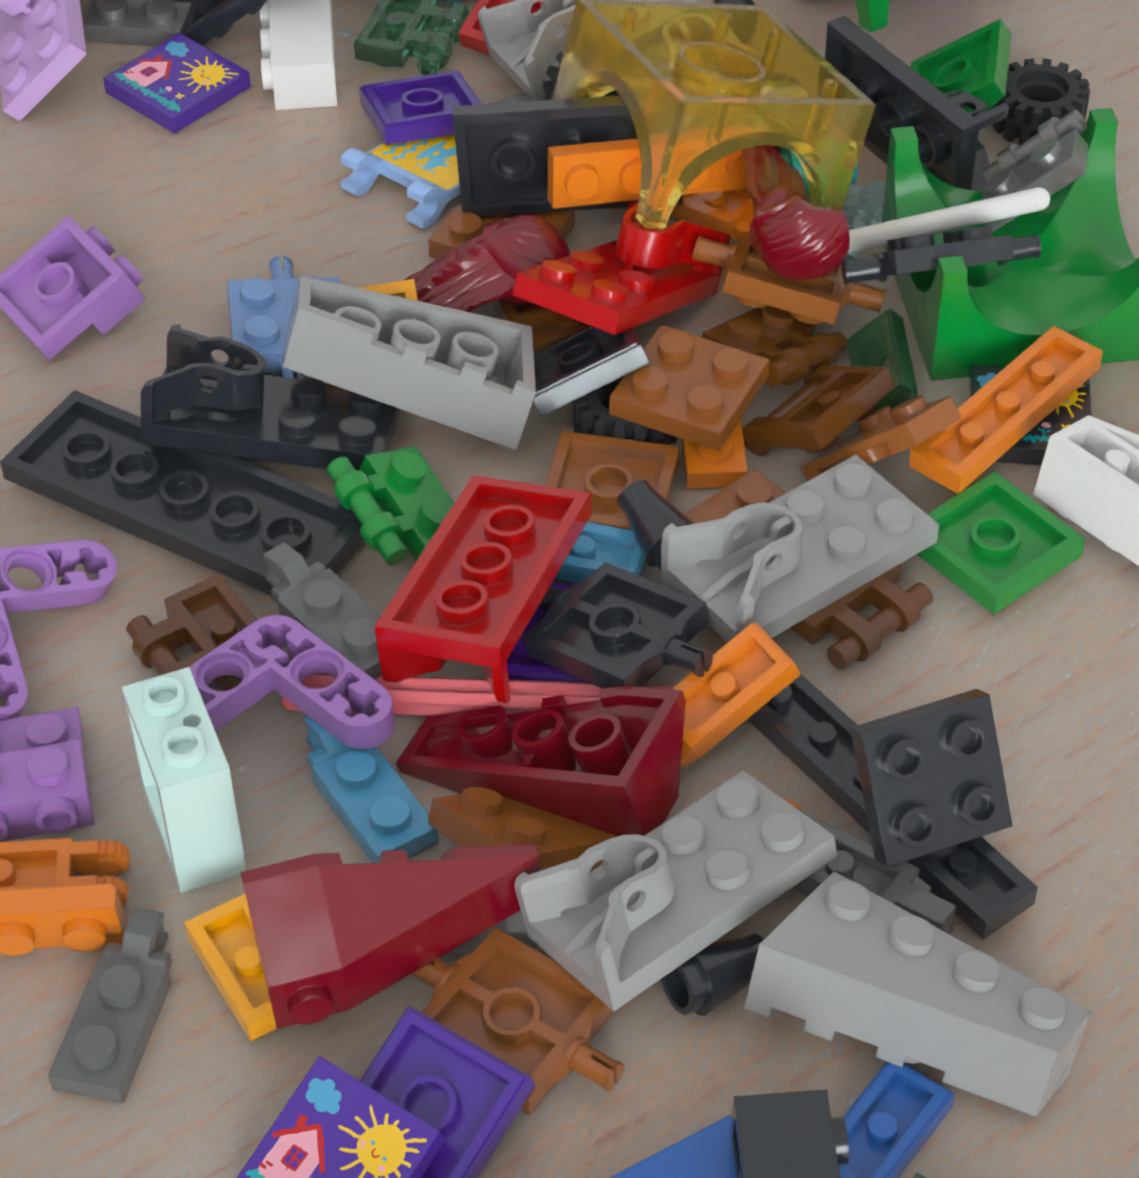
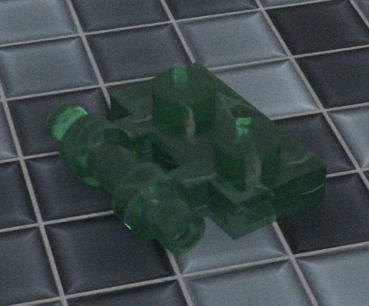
M380 0L354 41L355 60L372 62L384 67L395 66L403 68L409 57L420 58L417 68L421 74H435L438 69L444 68L453 53L452 44L460 41L458 32L468 18L469 10L461 3L453 4L450 9L436 7V0ZM425 31L434 32L435 34H429V33H424V32H425Z

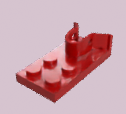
M632 200L629 201L627 211L623 215L617 240L584 251H572L569 256L557 260H545L542 262V265L518 272L512 295L616 335L717 294L723 268L702 261L692 260L699 236L729 245L730 235L685 220H679L664 229L645 228L649 207L639 201Z
M473 475L374 626L382 679L387 682L396 683L428 672H436L443 668L447 660L483 666L485 681L489 682L497 702L509 703L511 696L507 659L592 515L591 493Z

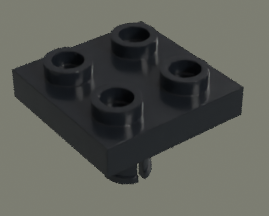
M973 689L850 727L874 857L882 865L890 867L1013 826L990 694L979 689Z

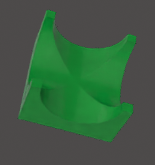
M1112 108L1095 109L1089 112L1086 122L1087 129L1081 133V137L1089 145L1086 174L1051 195L1050 203L1044 210L1019 215L992 232L993 237L1011 235V238L1038 234L1041 242L1040 258L1007 262L1006 265L999 266L997 261L965 265L962 256L938 258L937 269L894 275L930 381L969 377L971 365L1006 367L1053 326L1103 350L1101 364L1139 360V257L1135 259L1130 250L1119 212L1115 178V145L1118 120ZM913 126L891 128L882 222L982 200L983 191L962 189L949 185L936 178L925 168L919 158L918 138ZM983 223V224H978V225L969 226V227H965V228H961V229H956V230L976 228V227H983V226H986V224ZM942 233L934 234L935 245L944 244Z

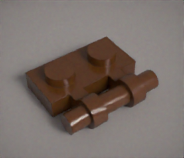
M772 306L754 308L706 330L702 334V338L770 359L769 376L765 383L772 387L779 384L793 385L807 377L809 369L834 364L839 354L846 351L848 345L846 337L841 332L835 331L830 334L820 332L814 334L815 324L801 322L795 319L789 311Z
M901 564L790 627V629L812 645L829 632L834 634L840 640L827 649V656L835 667L844 669L853 661L863 662L878 652L881 648V641L892 632H904L918 622L921 617L920 611L933 602V595L930 589L920 582H917L906 591L896 585L900 581ZM869 603L879 609L878 612L867 620L856 613Z
M219 573L165 598L164 603L168 619L153 625L148 617L140 615L128 623L126 631L134 641L132 650L143 666L154 668L160 676L191 666L244 628L257 621V618L222 574ZM188 644L195 652V655L180 661L174 652L176 649ZM232 675L220 676L214 679L224 691L231 690L242 682V679Z

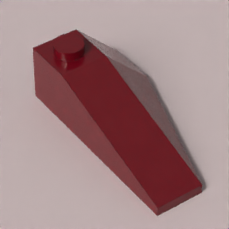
M623 685L601 689L600 700L568 705L564 695L543 698L541 709L507 714L506 710L501 705L428 716L396 764L401 773L461 794L464 789L469 787L488 788L507 798L615 836L635 834L645 836L665 822L679 797L686 699L682 690Z
M536 845L454 847L443 854L439 860L409 861L406 850H386L381 852L378 863L342 864L339 853H319L240 872L277 1029L295 1024H315L323 1021L330 1015L348 1011L519 912L521 909L515 892V879L523 871L528 875L540 871L539 854Z

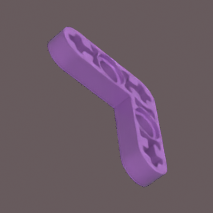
M76 540L0 548V698L8 697L4 707H0V720L19 717L28 697L27 683L6 614L87 605L100 601L107 594L117 573V561L112 552L104 545L91 540ZM82 564L87 573H97L95 580H88L84 571H74L76 565ZM17 567L30 569L39 576L41 586L34 590H25L17 587L11 581L8 572ZM57 577H63L58 585L56 583Z
M265 616L253 622L189 666L215 731L273 690L277 691L340 742L351 748L368 749L377 747L391 737L395 728L392 698L386 688L298 621L288 616ZM287 646L288 655L281 649ZM326 673L336 678L331 685L325 688L312 689L302 685V682L313 674ZM232 675L242 679V682L231 690L216 691L208 687L214 679L220 676ZM351 708L358 713L353 718L351 715Z

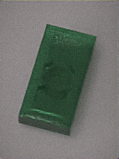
M889 308L847 339L850 366L887 367L895 389L875 404V410L888 405L892 410L896 406L918 396L904 321L900 315Z

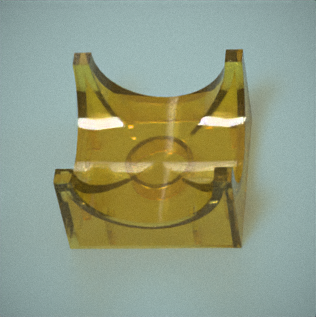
M576 0L552 100L602 97L614 90L622 97L634 122L639 143L641 184L635 217L645 228H666L673 208L681 195L712 164L736 151L765 145L788 148L798 157L808 181L809 204L820 208L842 211L876 106L874 102L766 6L623 0Z

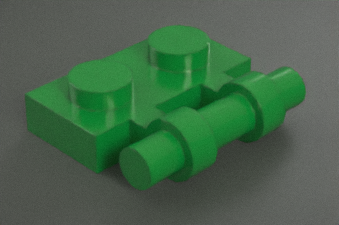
M417 446L367 455L359 471H356L347 457H339L333 460L327 467V472L335 483L333 489L335 496L343 508L353 510L362 524L360 534L370 550L379 551L387 565L390 566L402 562L408 556L409 551L417 561L454 505V501Z

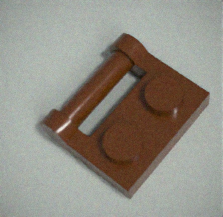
M818 366L804 378L803 387L766 417H755L742 428L745 447L757 456H765L773 448L804 449L807 453H817L832 447L839 440V434L855 421L873 413L876 409L875 404L895 389L888 368Z

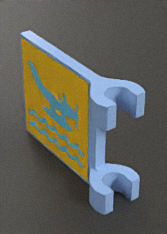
M455 134L385 145L383 142L368 152L351 148L341 155V164L353 170L349 177L341 180V189L355 196H362L370 190L379 174L408 187L407 197L418 201L419 204L414 210L406 213V221L422 229L432 226L439 218L446 204L460 195Z

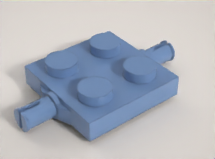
M279 256L272 258L269 263L271 279L227 280L231 340L243 343L259 352L265 360L264 372L293 379L306 377L304 374L283 367L285 333L300 279L293 276L292 260L287 256H283V270H281ZM311 276V278L341 284L340 277L322 278Z

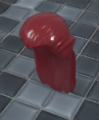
M757 133L753 137L748 135L742 148V157L745 162L746 188L752 199L754 217L749 228V238L752 246L760 253L768 268L784 279L802 281L822 279L837 269L848 254L850 234L846 215L837 209L820 208L809 204L803 178L795 167H791L771 144H764Z
M518 215L487 223L481 236L450 249L424 269L409 275L404 280L414 279L418 301L471 312L482 305L496 300L522 304L526 300L512 295L517 273L542 265V262L545 260H557L569 256L571 251L561 234L548 221L537 215Z

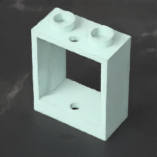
M190 667L121 687L143 793L180 893L240 875V872L247 871L230 767Z

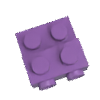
M67 216L0 274V308L50 361L91 324L104 336L146 299L137 288L144 279L122 254L115 260L110 257L116 252L115 249L94 226L85 232L70 216Z
M73 707L0 720V842L47 833H63L70 829L95 825L79 708Z

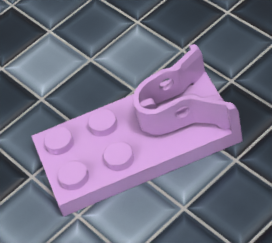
M0 0V86L3 111L20 122L87 54L80 0Z

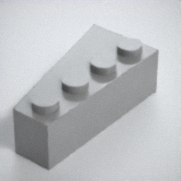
M300 275L285 333L284 368L517 450L536 394L532 326Z
M835 871L759 944L744 1009L768 1018L773 1008L806 1020L803 1031L830 1041L833 1040L837 1031L878 1046L875 1057L897 1066L903 1067L904 1063H924L940 1069L942 1082L1035 1117L1069 1076L1091 1014L1090 1011L1062 997L1056 991L1040 985L1000 963L990 955L969 946L931 925L923 918L907 912L867 890L861 884L853 882Z

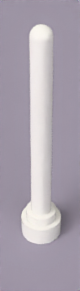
M1037 187L849 230L850 247L848 253L886 245V240L932 233L938 234L1041 211L1049 205L1050 194L1046 189Z

